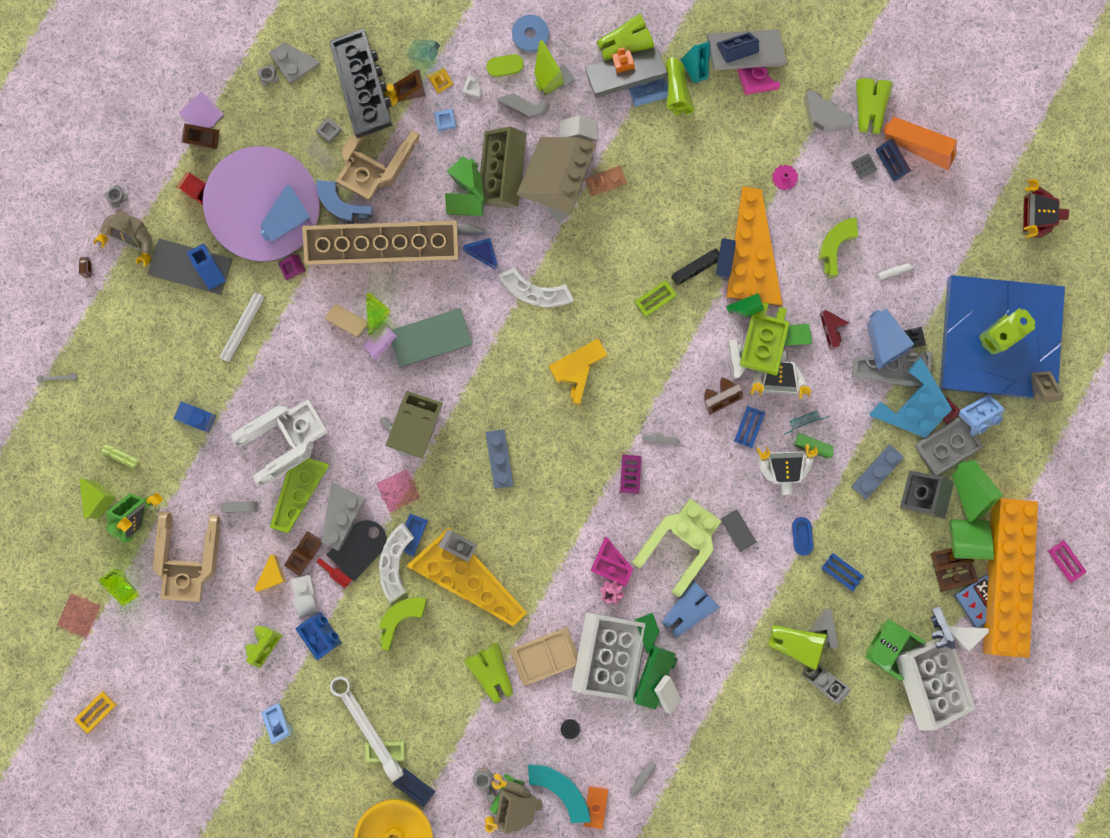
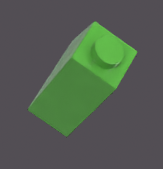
M975 460L967 463L965 461L961 462L956 466L957 470L952 475L970 523L982 518L1004 496Z

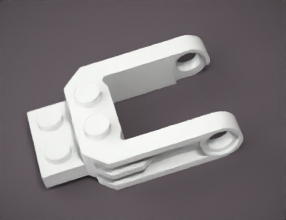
M309 399L293 409L276 406L231 435L234 445L241 447L279 425L289 445L293 448L252 476L257 486H263L310 458L314 446L313 441L328 433Z

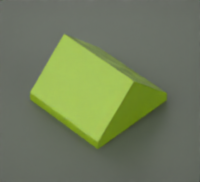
M79 479L83 517L86 519H99L116 496L95 480Z

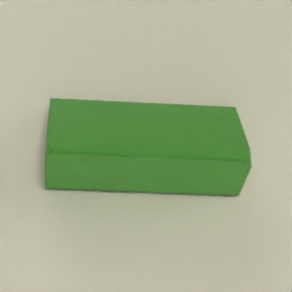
M445 193L446 214L483 216L485 197L480 202L471 194Z
M809 324L789 325L784 346L812 344Z
M799 432L797 433L794 446L805 450L806 444H809V450H813L816 445L818 449L817 455L827 459L833 457L832 445Z

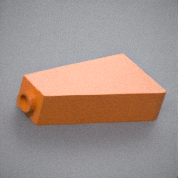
M894 116L884 127L885 140L894 139L898 146L949 171L957 155L956 139Z

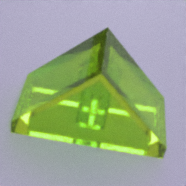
M366 293L368 335H372L388 319L391 311L371 293Z

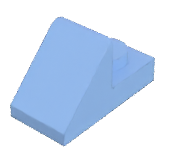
M279 703L261 712L272 744L291 735L293 727L287 722L283 708Z

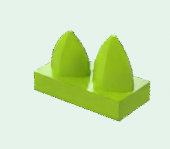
M256 626L254 627V633L259 642L257 644L245 645V652L248 657L246 662L261 668L283 635L268 627Z

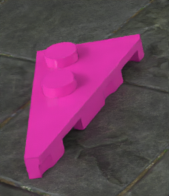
M765 67L737 69L745 95L778 90L781 86L778 81L775 82L768 75L769 71Z

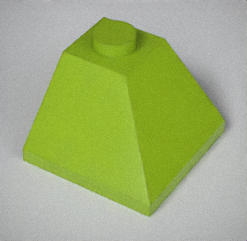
M541 40L538 45L534 71L536 81H534V84L538 91L542 90L547 95L563 85L564 80L559 66L544 41Z

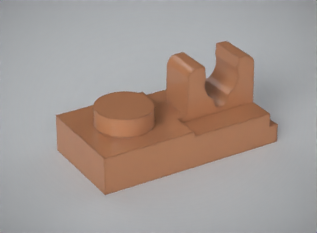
M620 165L585 179L591 197L627 184Z

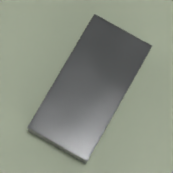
M737 509L720 519L739 552L757 543Z

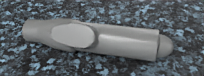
M466 224L465 226H458V234L485 235V229Z
M661 433L643 434L642 441L669 445L680 443V440L677 438L666 437Z
M653 763L646 769H643L638 775L637 782L630 790L632 797L639 793L646 781L651 777L656 768Z

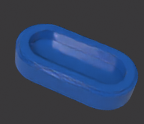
M805 517L796 518L792 523L793 547L797 554L806 556L812 552L814 547L812 525Z

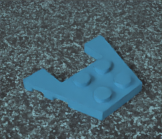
M919 358L908 370L923 383L896 413L880 401L869 414L874 418L926 438L952 408L924 361Z

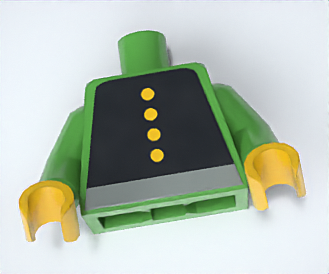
M157 492L144 499L129 493L106 512L108 523L106 530L113 537L120 538L122 542H130L132 535L143 526L145 509L151 505L156 507L164 499Z

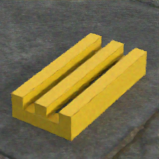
M102 691L74 721L88 734L117 704ZM103 698L105 701L83 722L81 719ZM108 703L110 706L89 727H87V724Z

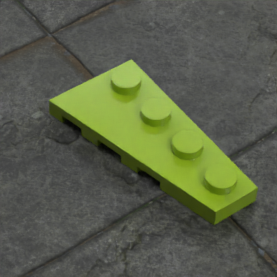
M308 458L287 471L270 528L290 533L330 464Z

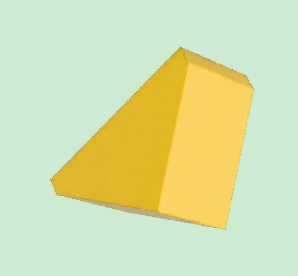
M270 554L254 591L260 592L286 582L276 555Z

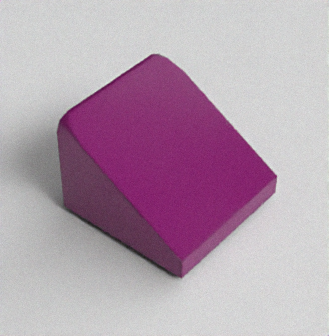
M299 254L290 255L278 263L285 280L306 272Z

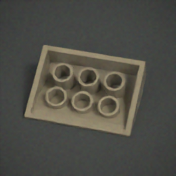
M540 137L518 189L517 196L571 214L591 164L597 143L579 137Z

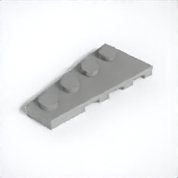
M933 351L904 354L880 370L876 367L874 356L855 357L853 359L851 377L919 388L923 383L908 370L921 358L928 370L931 371Z

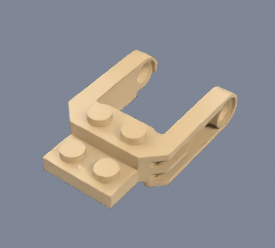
M411 130L406 141L402 142L388 167L385 168L381 163L358 152L368 135L357 139L353 132L342 150L345 167L337 178L336 184L370 202L377 188L393 185L415 148L414 144L418 143L420 134Z
M159 513L153 570L162 579L161 600L201 602L203 583L216 574L220 515H209L208 531L205 532L203 561L201 564L198 562L168 561L172 513Z

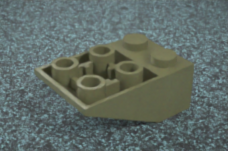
M406 391L385 446L423 459L439 420L443 403Z

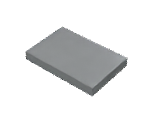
M961 417L956 418L914 445L932 475L939 476L984 448L976 435L974 437L970 435L971 427Z

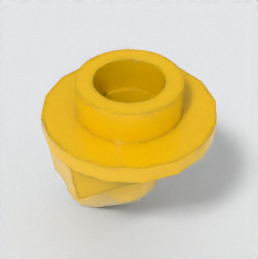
M388 84L385 95L389 96L392 106H394L398 102L396 90L393 84Z

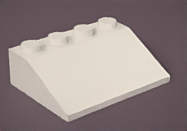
M586 612L571 689L583 694L633 701L643 648L642 639L645 623ZM637 626L642 627L641 636H640V633H639V630H638Z
M940 638L930 641L925 645L907 649L899 653L896 658L900 674L904 678L903 684L919 730H937L975 710L956 648L944 647L937 649L936 643L942 640Z

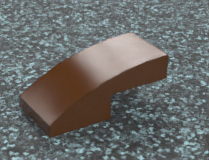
M307 531L284 566L301 576L322 546L321 539Z

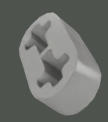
M258 502L221 503V513L258 511Z

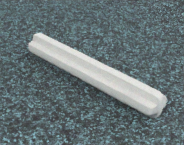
M256 292L253 294L220 355L222 360L230 362L264 300L261 294Z

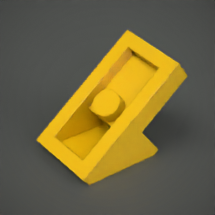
M584 366L562 380L577 385V387H572L570 394L574 404L580 405L590 366Z

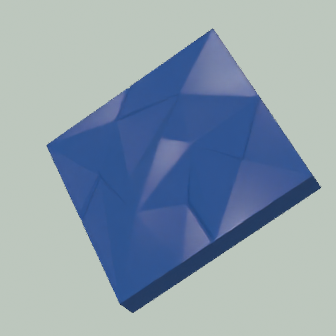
M955 275L949 276L947 280L940 390L1034 399L1031 373L1051 371L1057 384H1059L1065 286ZM1019 308L1027 310L1035 320V329L1007 350L997 354H991L982 346L979 336L1005 314L1009 316ZM1021 318L1020 323L1022 325H1025L1027 323V320L1025 318Z

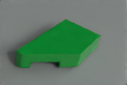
M759 293L726 306L729 313L735 312L745 317L765 310Z
M653 613L635 619L636 622L645 623L642 641L647 653H650L659 633ZM637 626V628H638V630H639V633H640V636H641L642 627Z

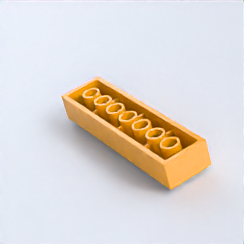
M1001 498L991 508L990 528L993 539L994 558L993 560H988L987 570L988 594L984 628H989V633L983 637V653L1030 658L1038 517L1037 501Z

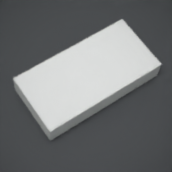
M665 675L654 690L665 712L672 714L682 699L671 677Z

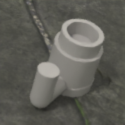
M479 768L474 773V785L479 789H484L487 801L493 802L495 794L491 787L493 780L492 772L487 768Z

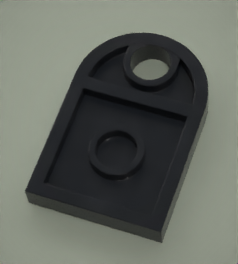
M360 521L350 530L341 550L338 551L332 548L326 555L355 581L382 553L387 541L385 530L375 521ZM371 527L379 529V535L376 538H371L368 534Z

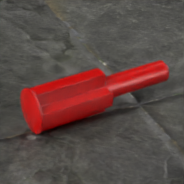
M321 558L316 561L330 573L329 577L344 589L351 583L352 579L337 567L333 569Z

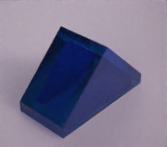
M491 238L463 246V252L495 270L498 268Z

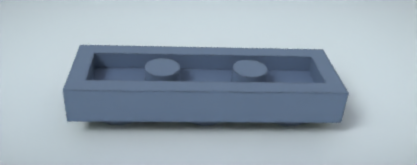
M505 429L486 432L494 489L513 486Z
M889 444L851 487L867 500L904 456Z

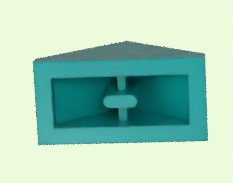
M709 41L694 45L680 59L694 83L709 78Z

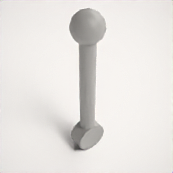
M75 373L66 376L49 377L39 375L36 380L39 383L46 380L62 379L74 381L77 379V375Z

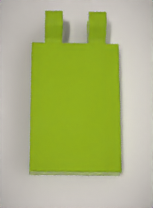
M762 302L765 310L751 315L739 366L777 376L790 322L784 320L787 308L779 307L776 318L766 316L768 303Z

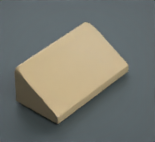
M337 304L332 307L325 317L326 321L357 338H360L369 323Z

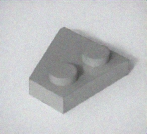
M285 42L269 52L290 84L320 65L318 60Z

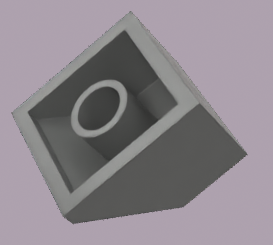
M909 471L900 508L945 519L954 482L942 476Z

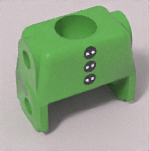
M888 619L882 624L866 650L865 658L903 682L904 678L899 675L900 671L896 658L899 653L916 647L918 643L925 645L926 642Z

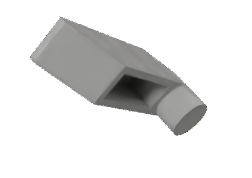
M514 93L497 99L498 103L528 119L546 114L550 107L544 101H540L538 106Z

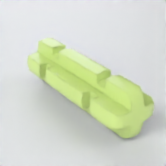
M104 445L101 450L103 455L110 456V458L130 468L135 469L139 463L138 459L130 457V455L109 445Z

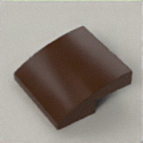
M952 548L930 553L940 592L979 582L973 566L974 559L954 558ZM952 569L953 572L947 573L946 570ZM962 570H968V571H969V572L963 573V574H958V573H956V574H954L952 577H948V578L942 579V577H943L944 575H946V574H950V573H954V572H958V571H962Z

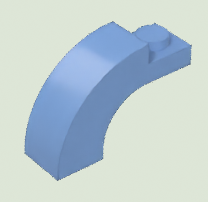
M316 180L318 196L332 216L350 224H354V217L364 221L368 220V218H373L374 210L372 206L349 205L341 201L338 197V185L335 181Z

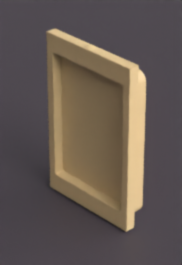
M568 627L510 649L512 660H514L523 686L575 667L578 657Z

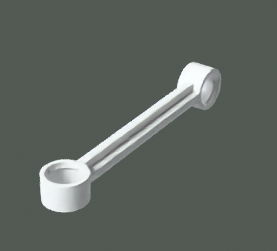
M343 676L334 678L330 684L331 692L335 696L342 698L383 764L385 773L394 782L404 775L400 765L392 758L352 694L351 681ZM339 679L344 680L348 686L346 692L342 694L337 693L335 690V683Z

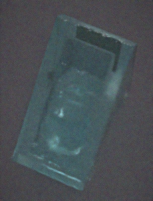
M413 40L406 57L431 67L438 54L440 44L432 40Z

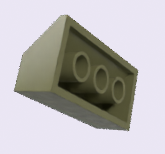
M511 126L485 131L480 168L485 197L484 206L503 208L519 206L520 196H517V192L522 181L526 132Z

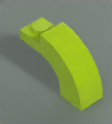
M857 217L846 219L835 225L827 233L820 245L818 260H826L823 263L824 274L827 273V278H835L838 275L837 250L839 245L844 241L855 240L858 237Z
M413 597L402 600L385 613L378 627L386 629V632H382L380 637L381 649H391L395 630L400 621L406 617H423L428 598Z

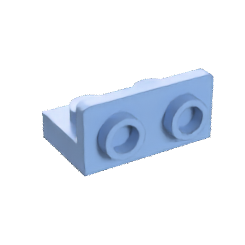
M988 394L960 410L959 416L971 427L970 435L974 437L977 434L984 433L992 425H998L1003 419L1002 416L1005 408Z

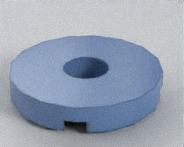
M524 15L514 23L512 39L520 50L528 53L537 52L539 41L543 40L545 45L547 44L549 38L548 26L539 16ZM528 29L536 32L533 38H528L525 35Z

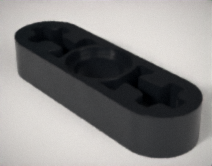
M717 248L713 249L676 271L671 276L675 285L683 284L716 264L719 258V250Z

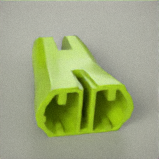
M640 13L596 41L599 50L604 49L601 52L604 60L612 59V54H616L619 48L625 47V51L630 50L633 53L654 47L652 36L648 28H646L645 21Z
M671 57L666 62L668 76L666 107L675 116L681 115L682 112H684V115L691 114L695 111L686 83L684 66L678 59Z
M869 78L856 80L859 132H867L870 120L872 121L871 133L880 134L893 88L891 81L878 80L875 83V79Z
M773 625L771 630L772 636L769 638L768 645L817 670L827 635Z
M494 643L492 647L491 645L488 646L487 650L482 649L478 651L477 655L474 656L472 654L471 657L468 656L463 660L495 704L502 701L499 691L496 689L498 685L501 686V690L507 698L514 695L499 643Z

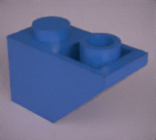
M204 243L186 252L209 290L227 281L210 249Z

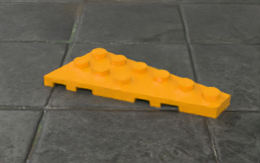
M743 186L734 239L736 240L731 276L728 279L726 298L742 300L759 293L762 302L783 306L762 189Z

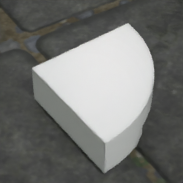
M468 75L462 93L480 99L481 89L473 76Z

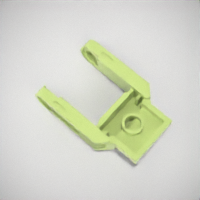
M690 498L679 514L663 518L639 551L638 556L634 558L632 564L640 569L666 532L671 530L672 534L693 549L698 550L697 555L680 577L681 579L678 584L671 590L673 594L680 597L714 551L711 535L719 526L721 520Z

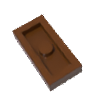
M721 377L720 394L714 390L706 389L704 401L708 414L711 415L743 399V391L740 385H735L729 379Z

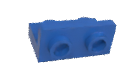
M321 612L313 615L295 628L316 660H319L342 644L338 634L332 629L327 618Z

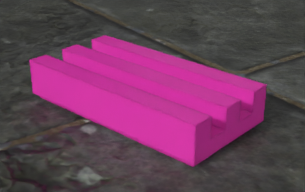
M1064 540L1047 551L1070 583L1087 572ZM1061 547L1065 549V551L1070 556V558L1075 563L1080 572H1076L1074 567L1071 565L1069 560L1061 551ZM1055 551H1057V553L1060 555V557H1061L1062 560L1065 562V564L1067 565V567L1070 569V571H1071L1072 574L1074 575L1073 577H1072L1071 574L1068 572V570H1067L1066 567L1063 565V563H1062L1061 560L1058 558V556L1055 554Z

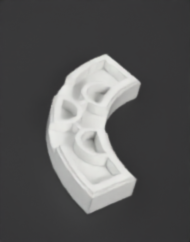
M515 267L498 275L508 291L518 299L531 305L558 307L574 302L566 284L553 288L537 287L525 280Z
M401 523L388 537L380 556V582L390 604L407 592L401 581L399 566L402 553L410 541L414 539V536L404 523Z

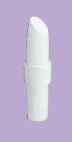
M910 263L895 266L878 273L880 280L892 276L895 277L913 269L914 266Z

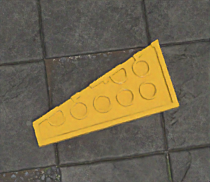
M450 527L406 566L512 626L527 614L526 610L474 553L469 562L439 547L448 529L453 531Z

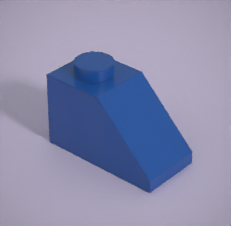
M181 401L174 419L209 433L217 415Z

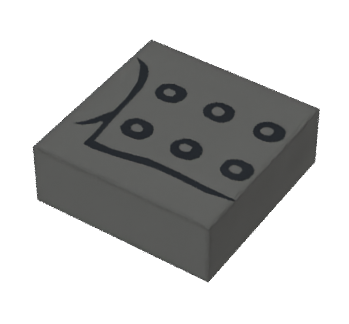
M869 153L851 163L859 179L878 170Z

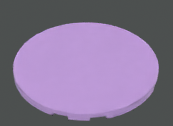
M255 146L233 152L216 165L205 185L203 210L210 231L224 248L244 259L273 261L289 256L303 246L302 226L316 225L319 216V196L316 184L309 171L290 154L272 147ZM290 185L309 214L310 220L275 242L270 243L269 240L265 241L259 231L262 230L260 225L285 187Z

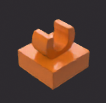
M625 47L617 49L616 54H612L616 73L635 69L630 50L625 51Z

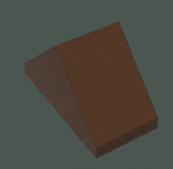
M415 70L393 84L398 102L426 96L420 70Z
M184 123L181 142L217 149L220 130Z

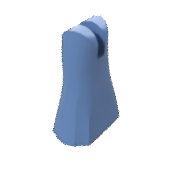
M692 580L661 623L668 628L678 619L680 623L671 631L673 636L677 638L717 611L720 606Z

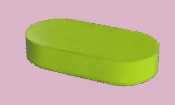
M511 54L491 58L487 62L486 68L490 76L502 77L520 73L524 62L521 56Z

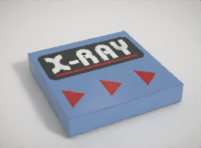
M987 574L979 578V582L968 585L954 595L975 628L986 623Z

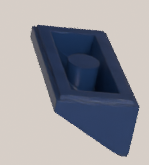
M750 32L720 41L717 43V47L724 60L729 63L758 53L759 39Z
M725 238L721 240L716 275L722 280H728L731 276L736 240Z

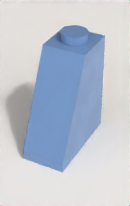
M290 185L285 187L260 225L262 229L259 231L265 241L269 240L270 243L275 242L310 220L309 214Z
M887 308L882 311L877 310L869 316L870 320L867 323L878 370L910 351L914 345Z

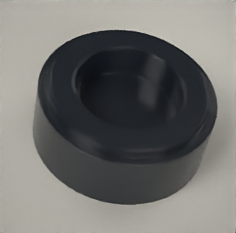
M574 719L565 720L561 724V734L567 739L576 738L580 732L578 722Z

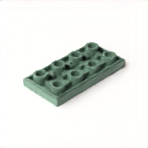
M461 308L392 329L397 337L391 343L400 368L473 345Z

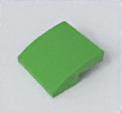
M950 519L951 547L954 558L993 560V539L989 521L975 520L970 523L968 520Z

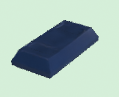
M404 768L402 770L404 775L395 780L393 785L424 808L435 793V790Z

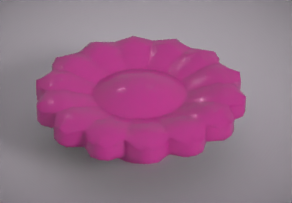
M786 164L784 166L780 165L772 174V181H774V185L778 186L779 189L790 190L798 181L796 170Z

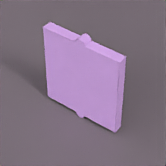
M202 91L192 101L189 100V104L179 112L191 125L206 128L215 127V123L224 116Z
M383 323L363 346L376 360L397 336L386 323Z

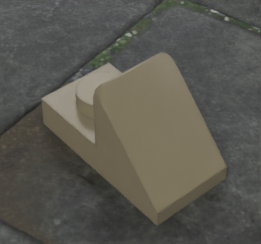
M1051 371L1031 373L1033 397L1036 403L1063 401L1064 394Z

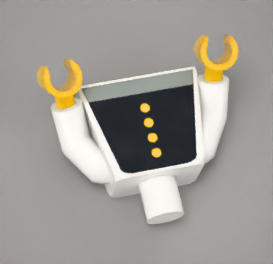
M786 351L782 353L777 376L756 371L753 376V387L750 391L752 395L754 391H758L759 396L762 393L796 395L799 391V399H802L803 394L808 395V399L811 396V389L807 387L800 369L795 366L794 362H786Z
M809 444L805 446L806 454L805 451L770 453L767 446H765V452L761 453L760 448H757V453L760 456V471L772 484H781V495H793L792 483H801L806 478L812 467L814 456L818 453L817 446L815 445L813 450H809Z

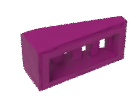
M622 454L619 493L639 494L641 456ZM626 460L637 461V465L626 464ZM625 468L636 469V472H625ZM625 476H636V480L625 479ZM625 483L635 484V488L624 487Z

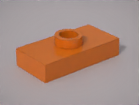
M588 787L587 804L591 822H585L583 824L584 827L603 829L608 795L607 788Z

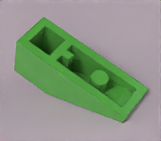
M462 156L447 172L458 186L482 202L484 194L482 177L477 170L479 166L472 158L468 160Z

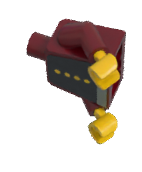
M1037 179L1026 180L1029 183V187H1025V191H1031L1032 193L1029 192L1024 196L1023 232H1028V235L1025 236L1026 239L1030 237L1042 238L1059 225V220H1068L1069 209H1060V200L1054 198L1051 193L1040 187Z

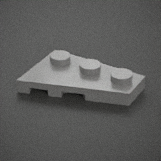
M331 482L321 542L340 551L366 499Z

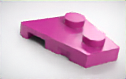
M605 537L590 571L612 581L616 580L617 583L626 587L633 568L612 542Z

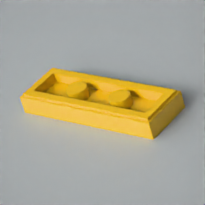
M596 339L548 367L557 383H559L563 378L584 366H589L606 357L607 353L599 339Z

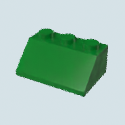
M656 645L652 646L633 697L635 704L655 710L657 706H661V702L654 689L665 675H669L670 669L675 668L677 662L676 653Z

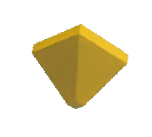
M444 67L427 75L437 93L453 85Z

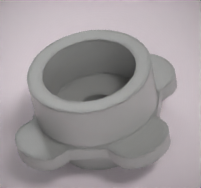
M273 65L265 66L257 71L263 86H268L272 82L277 83L279 80Z
M114 185L105 193V198L116 208L119 207L122 201L127 200L128 195L122 192L119 185Z

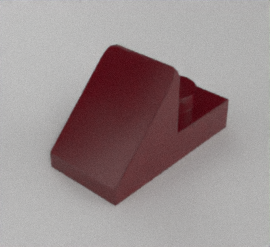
M824 310L820 313V318L829 349L831 350L838 348L842 341L839 331L836 332V329L847 326L849 322Z

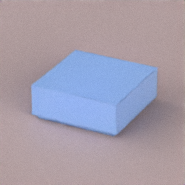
M453 109L434 112L438 131L456 128Z

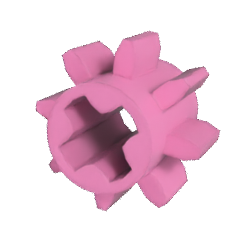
M616 580L612 583L606 581L599 590L602 593L601 600H604L607 605L613 602L617 605L625 595L622 593L623 586H620Z

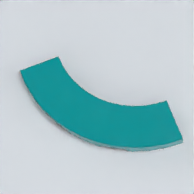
M528 764L529 785L542 786L554 792L565 804L571 823L591 822L590 811L585 797L569 777L552 767Z

